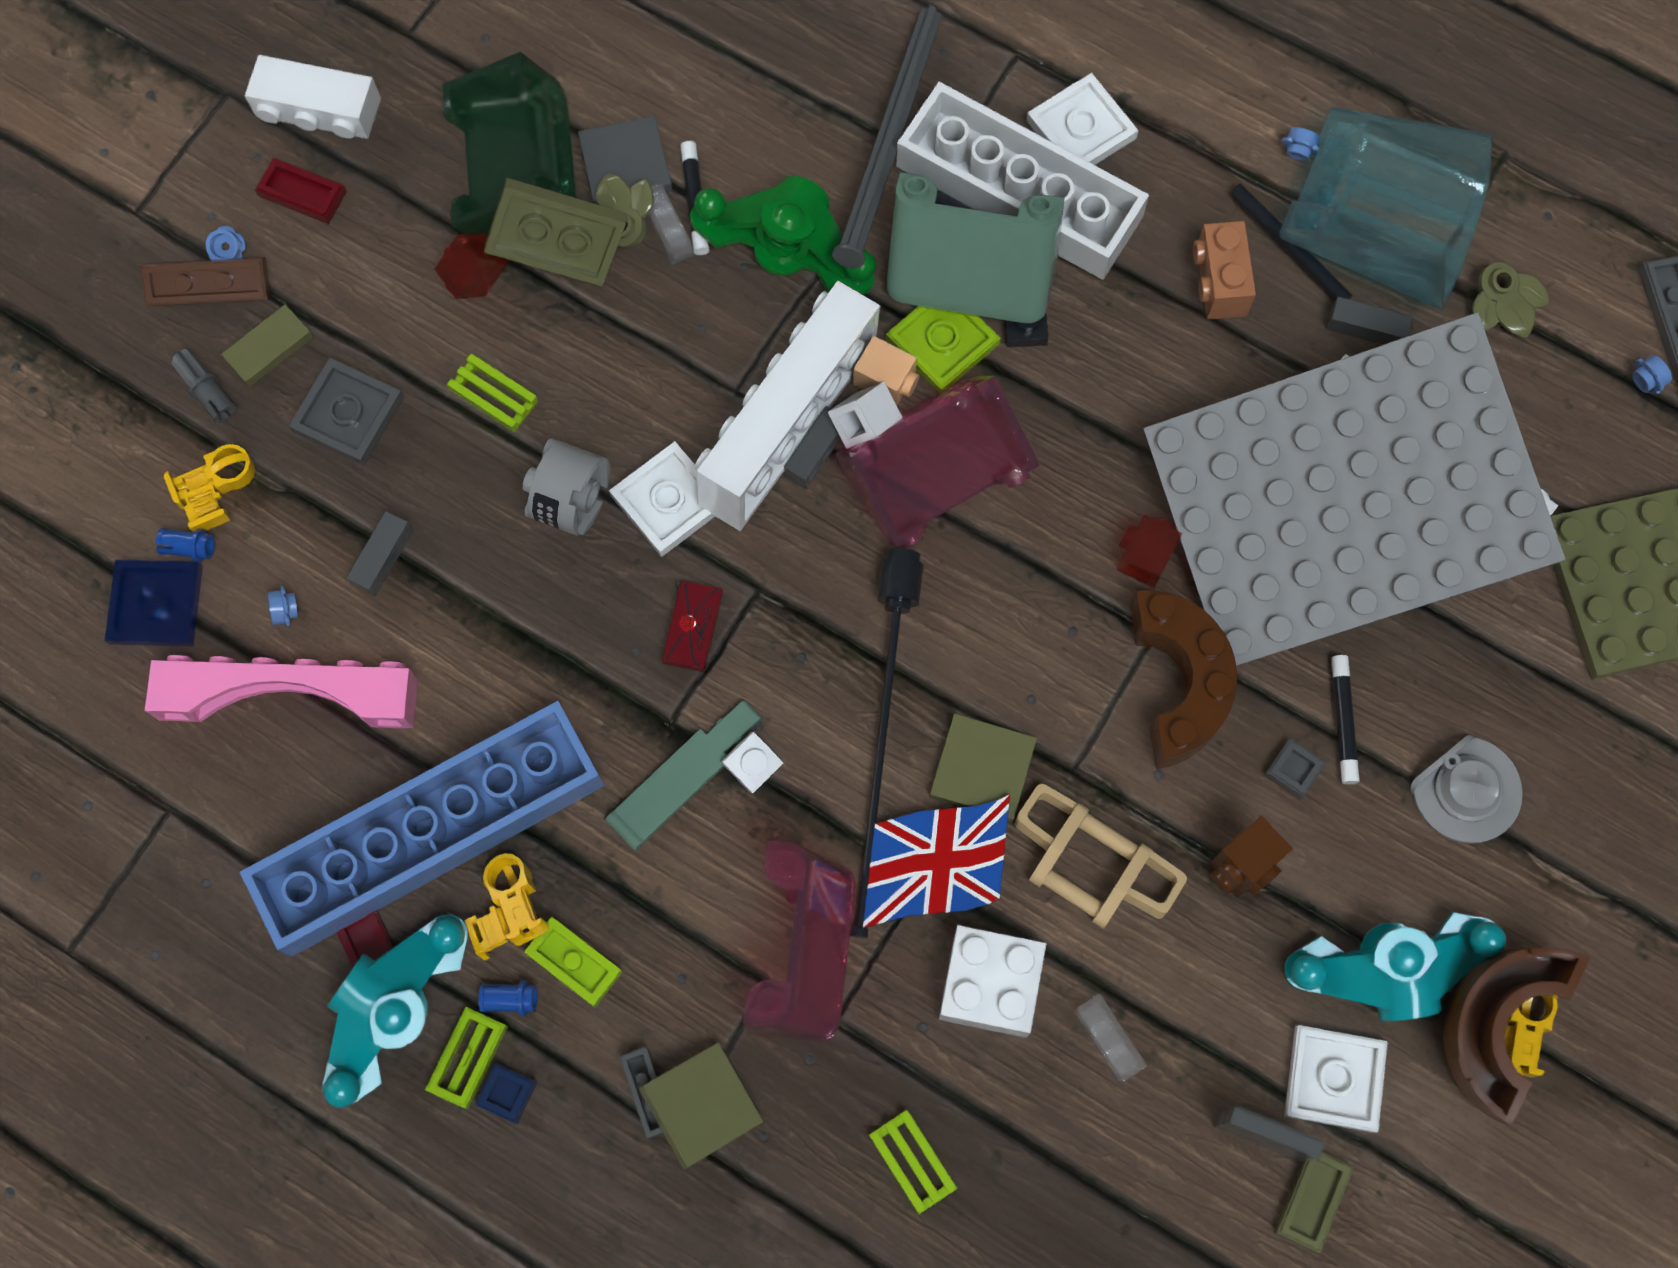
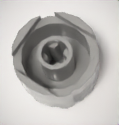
M550 438L544 446L542 460L538 467H531L523 481V491L529 493L528 502L525 507V517L576 536L578 534L584 535L594 523L603 504V501L598 500L597 497L600 486L608 488L611 470L609 460Z

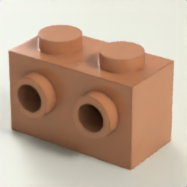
M1245 221L1204 224L1199 240H1194L1193 259L1195 265H1199L1201 277L1198 281V293L1200 301L1205 304L1207 320L1246 317L1256 297Z

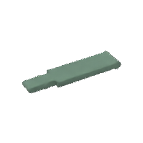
M745 700L741 701L727 716L719 719L715 724L716 726L708 734H705L701 729L698 730L626 800L612 811L605 821L634 851H637L724 768L721 761L727 756L726 753L735 745L737 746L744 739L743 737L761 721L762 717Z

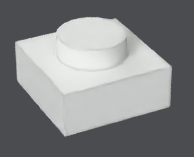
M750 732L721 761L722 765L749 793H754L783 764L754 732Z

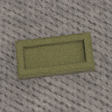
M285 304L221 353V355L250 388L314 337Z
M1323 1152L1320 1159L1303 1161L1274 1233L1320 1254L1354 1167Z

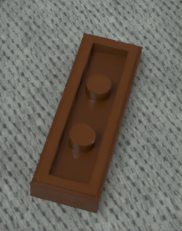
M265 257L145 263L140 265L146 306L270 298Z

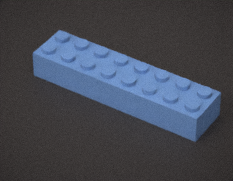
M556 701L240 871V874L276 949L293 957L605 785L559 701Z

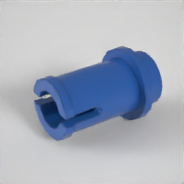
M161 528L156 536V544L164 545V547L158 546L156 548L157 553L160 555L192 557L193 561L202 562L204 559H210L214 553V537L212 534H207L204 529L187 532Z
M522 980L519 985L482 983V986H480L478 997L480 1012H518L520 1016H526L528 1012L536 1011L538 1003L537 986L529 985L527 980Z

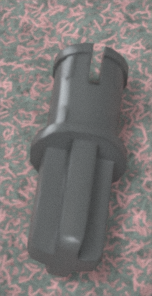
M185 348L172 356V366L189 386V395L193 398H198L215 423H223L231 418V415L226 410H229L231 414L237 412V406L232 403L218 385L219 378L217 375L209 373L192 350Z

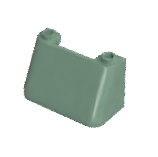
M900 172L895 192L887 269V292L889 296L895 301L904 304L1019 323L1039 321L1047 311L1057 267L1065 198L1033 195L1022 201L1018 216L936 204L937 187L932 180L921 175Z

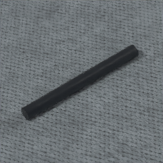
M1239 184L1232 190L1230 196L1335 301L1337 297L1349 300L1352 298L1353 295L1242 184Z

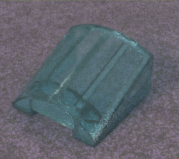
M1331 107L1319 136L1318 153L1298 201L1293 200L1280 230V238L1442 310L1460 275L1490 184L1493 136L1489 133Z

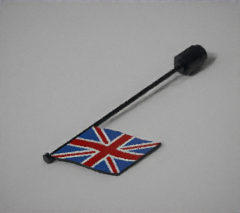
M903 548L887 550V556L881 562L877 601L885 605L886 611L892 612V622L856 927H851L850 936L855 938L867 939L868 929L866 928L901 918L965 912L1000 900L1010 795L978 806L919 811L877 823L901 614L909 613L910 608L919 606L924 567L920 562V553Z

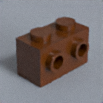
M1261 815L1227 845L1207 866L1213 871L1210 876L1214 883L1226 894L1232 892L1238 898L1245 891L1249 890L1254 896L1282 872L1276 864L1293 848Z

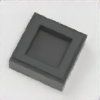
M1289 738L1264 776L1301 800L1327 762Z

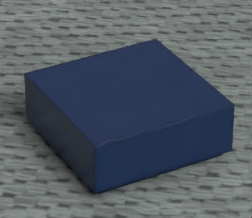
M495 1063L475 1105L518 1125L537 1082Z

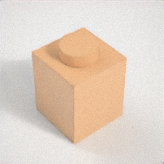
M873 336L853 369V385L863 390L884 381L896 405H898L903 395L906 397L911 396L919 381L920 375L916 374L917 357Z

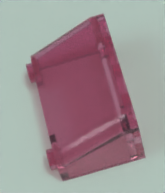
M973 376L963 380L902 414L903 418L878 437L848 449L843 447L835 453L843 471L890 545L894 547L901 546L903 549L917 544L924 538L922 532L928 527L926 523L993 484L1006 483L1008 488L1015 487L1031 477L1029 471L1040 466L996 376Z
M767 840L764 862L765 873L769 881L775 886L785 889L788 904L796 905L787 982L765 980L756 984L751 989L746 1001L744 1026L749 1034L814 1042L825 1041L836 1033L841 1019L856 891L855 878L846 866L790 842Z

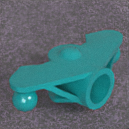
M1456 912L1450 913L1436 935L1428 937L1422 931L1397 922H1384L1374 926L1364 936L1360 950L1344 952L1323 937L1318 936L1287 957L1284 964V974L1287 981L1300 990L1375 1006L1381 1021L1410 1020L1441 1012L1440 998L1480 962L1501 954L1506 947L1507 937L1499 925L1487 918Z
M443 914L436 917L376 960L363 953L329 1002L327 1008L338 1014L323 1080V1095L331 1106L336 1108L348 1107L381 1085L382 1078L377 1055L381 1048H401L410 1044L420 1035L427 1016L428 1004L422 988L432 975L460 970L468 938L466 924L460 917L453 914Z

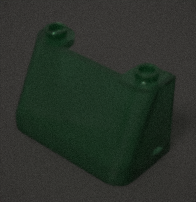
M518 52L442 84L444 100L442 110L448 122L454 124L465 133L469 195L463 194L452 201L450 217L454 228L467 235L488 234L506 177L577 198L568 102L563 87L555 77L522 52Z

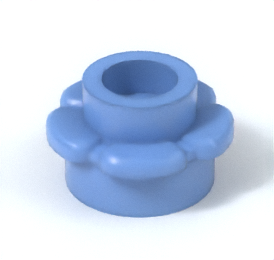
M1292 127L1289 130L1288 136L1282 139V143L1287 149L1286 155L1296 160L1308 161L1310 156L1320 153L1318 144L1321 137L1308 129Z
M221 226L208 235L206 250L211 260L243 258L242 251L246 249V242L241 234L235 232L234 228ZM226 242L229 244L228 250L223 249V244Z
M1651 355L1645 360L1639 358L1635 361L1636 370L1632 372V379L1642 392L1647 393L1650 391L1653 394H1659L1664 390V386L1672 381L1671 372L1660 357Z
M280 586L278 591L267 592L272 625L285 624L286 627H290V619L298 618L295 594H286L285 587Z

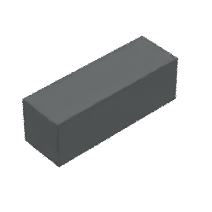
M1337 297L1332 307L1326 330L1385 345L1408 337L1413 316Z
M828 406L824 408L784 466L785 477L805 489L810 485L841 439L828 414V411L831 410Z
M385 511L346 578L353 587L376 597L414 531L409 522Z
M647 1047L620 1056V1060L646 1138L650 1140L663 1135V1132L639 1090L640 1087L658 1077L650 1051Z

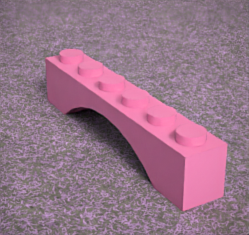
M183 655L167 656V661L151 660L145 711L159 721L202 722L218 710L241 699L264 693L297 692L312 694L334 701L355 713L370 727L413 729L418 679L403 663L385 661L380 663V667H363V663L358 661L340 660L337 662V666H324L316 660L296 659L294 665L278 664L279 662L275 659L262 657L253 658L252 663H236L235 659L223 656L210 657L209 662H194L193 658Z

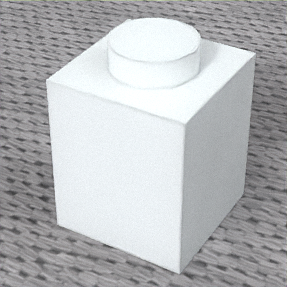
M884 381L852 394L828 411L846 449L878 437L903 418Z

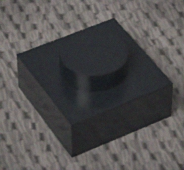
M1046 313L1043 318L1033 323L1004 320L1007 348L1047 346L1049 338Z

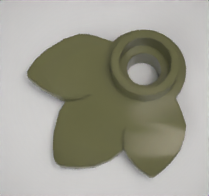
M611 173L605 174L597 186V205L627 213L626 223L628 222V226L623 231L618 246L621 248L634 247L640 244L646 235L647 228L644 219L653 208L654 194L649 181L644 179L630 188L621 177Z
M1495 262L1486 266L1480 273L1478 279L1479 294L1473 302L1472 314L1479 313L1485 331L1494 327L1499 322L1511 334L1523 339L1528 337L1535 323L1534 308H1540L1549 304V296L1542 283L1533 275L1517 274L1515 269L1509 264ZM1498 275L1504 282V288L1497 284L1496 279Z

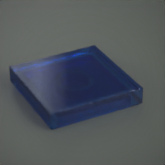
M115 560L104 641L110 645L193 647L203 566L199 562Z

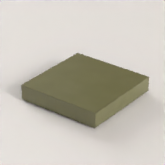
M954 713L929 797L960 807H971L996 801L1010 795L1008 821L1013 822L1037 738Z
M719 1042L639 1088L683 1170L763 1123L762 1118Z

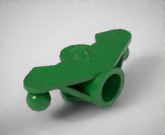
M788 176L782 179L778 186L727 203L723 194L714 188L702 189L696 195L694 207L690 213V224L696 232L715 248L740 242L754 248L756 261L766 271L785 276L793 275L805 268L817 273L827 293L830 292L837 281L862 295L869 293L873 288L874 272L876 270V260L873 254L864 250L865 261L863 266L859 268L844 267L833 259V250L836 246L840 245L843 233L829 211V197L817 183L800 176Z

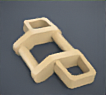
M1045 784L1037 785L1014 822L1018 830L1047 851L1029 881L1039 888L1043 884L1094 917L1092 922L1103 929L1122 900L1157 919L1163 918L1185 885L1187 876L1153 852V849L1141 843L1138 846L1088 814L1090 809L1081 803L1071 800ZM1038 800H1044L1070 815L1055 839L1028 818L1029 812ZM1078 828L1130 861L1104 903L1052 870ZM1145 864L1172 883V889L1163 903H1158L1130 888Z

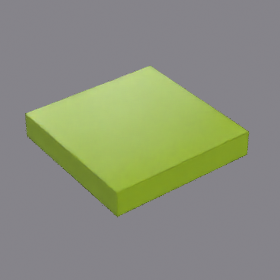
M918 306L886 333V341L889 344L917 357L916 371L940 395L993 351L1001 341V338L977 315Z

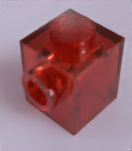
M487 233L457 235L453 242L445 248L443 257L435 267V271L455 299L485 297L508 264L505 258L484 253Z
M1144 514L1138 527L1132 524L1129 525L1119 544V547L1125 549V552L1121 557L1117 571L1154 589L1182 533L1175 530V526L1168 520L1161 517L1151 518Z

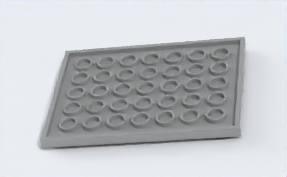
M1478 312L1143 428L1204 611L1218 623L1225 633L1233 650L1236 666L1566 560Z

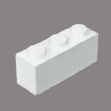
M258 55L245 93V98L255 116L265 122L277 123L281 121L295 124L299 128L308 131L316 129L331 131L343 138H353L356 136L368 139L381 100L372 77Z

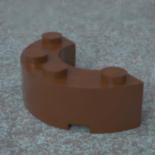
M1140 590L1136 591L1130 604L1136 646L1154 647L1168 654L1180 667L1185 680L1183 702L1173 711L1157 715L1150 726L1156 769H1161L1179 764L1198 753L1222 726L1235 699L1237 667L1233 650L1225 633L1218 623L1202 608L1187 599L1171 593Z
M1555 947L1511 949L1480 962L1467 973L1456 987L1444 1018L1443 1043L1445 1056L1452 1076L1460 1090L1485 1115L1495 1121L1513 1126L1532 1085L1529 1080L1517 1072L1507 1054L1505 1034L1510 1017L1519 1005L1535 996L1544 995L1551 998L1571 999L1590 957L1578 952Z

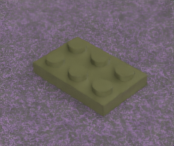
M506 177L485 242L484 253L603 286L626 225L627 213Z

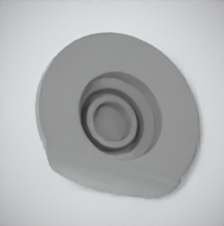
M1472 735L1464 737L1418 775L1411 784V793L1414 796L1416 808L1422 819L1436 833L1458 843L1477 844L1500 836L1514 823L1522 805V783L1513 762L1495 745Z

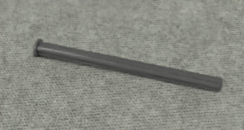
M935 6L923 7L918 14L840 245L836 246L833 250V259L844 267L859 268L864 264L865 256L863 251L897 153V142L903 135L942 19V14L936 11L937 7Z

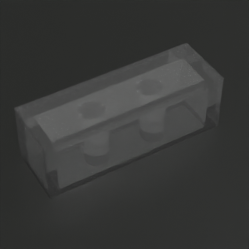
M662 183L651 186L654 194V203L647 218L672 265L693 256V248Z
M1100 993L1074 1010V1013L1120 1083L1147 1067Z

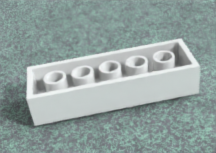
M938 82L897 142L896 167L909 174L929 178L935 183L938 190L974 210L1018 216L1022 201L1030 196L1049 195L1065 198L1058 256L1104 280L1142 220L1149 194L941 82Z
M839 281L836 282L829 293L823 291L819 295L812 309L813 315L806 324L800 322L796 326L789 340L790 345L784 354L777 353L772 358L766 370V378L760 386L754 384L749 389L743 400V409L736 418L730 416L725 421L719 432L720 440L712 450L706 448L695 464L698 506L711 512L714 516L739 531L743 529L784 472V466L826 406L830 408L853 377V369L872 337H877L879 304Z

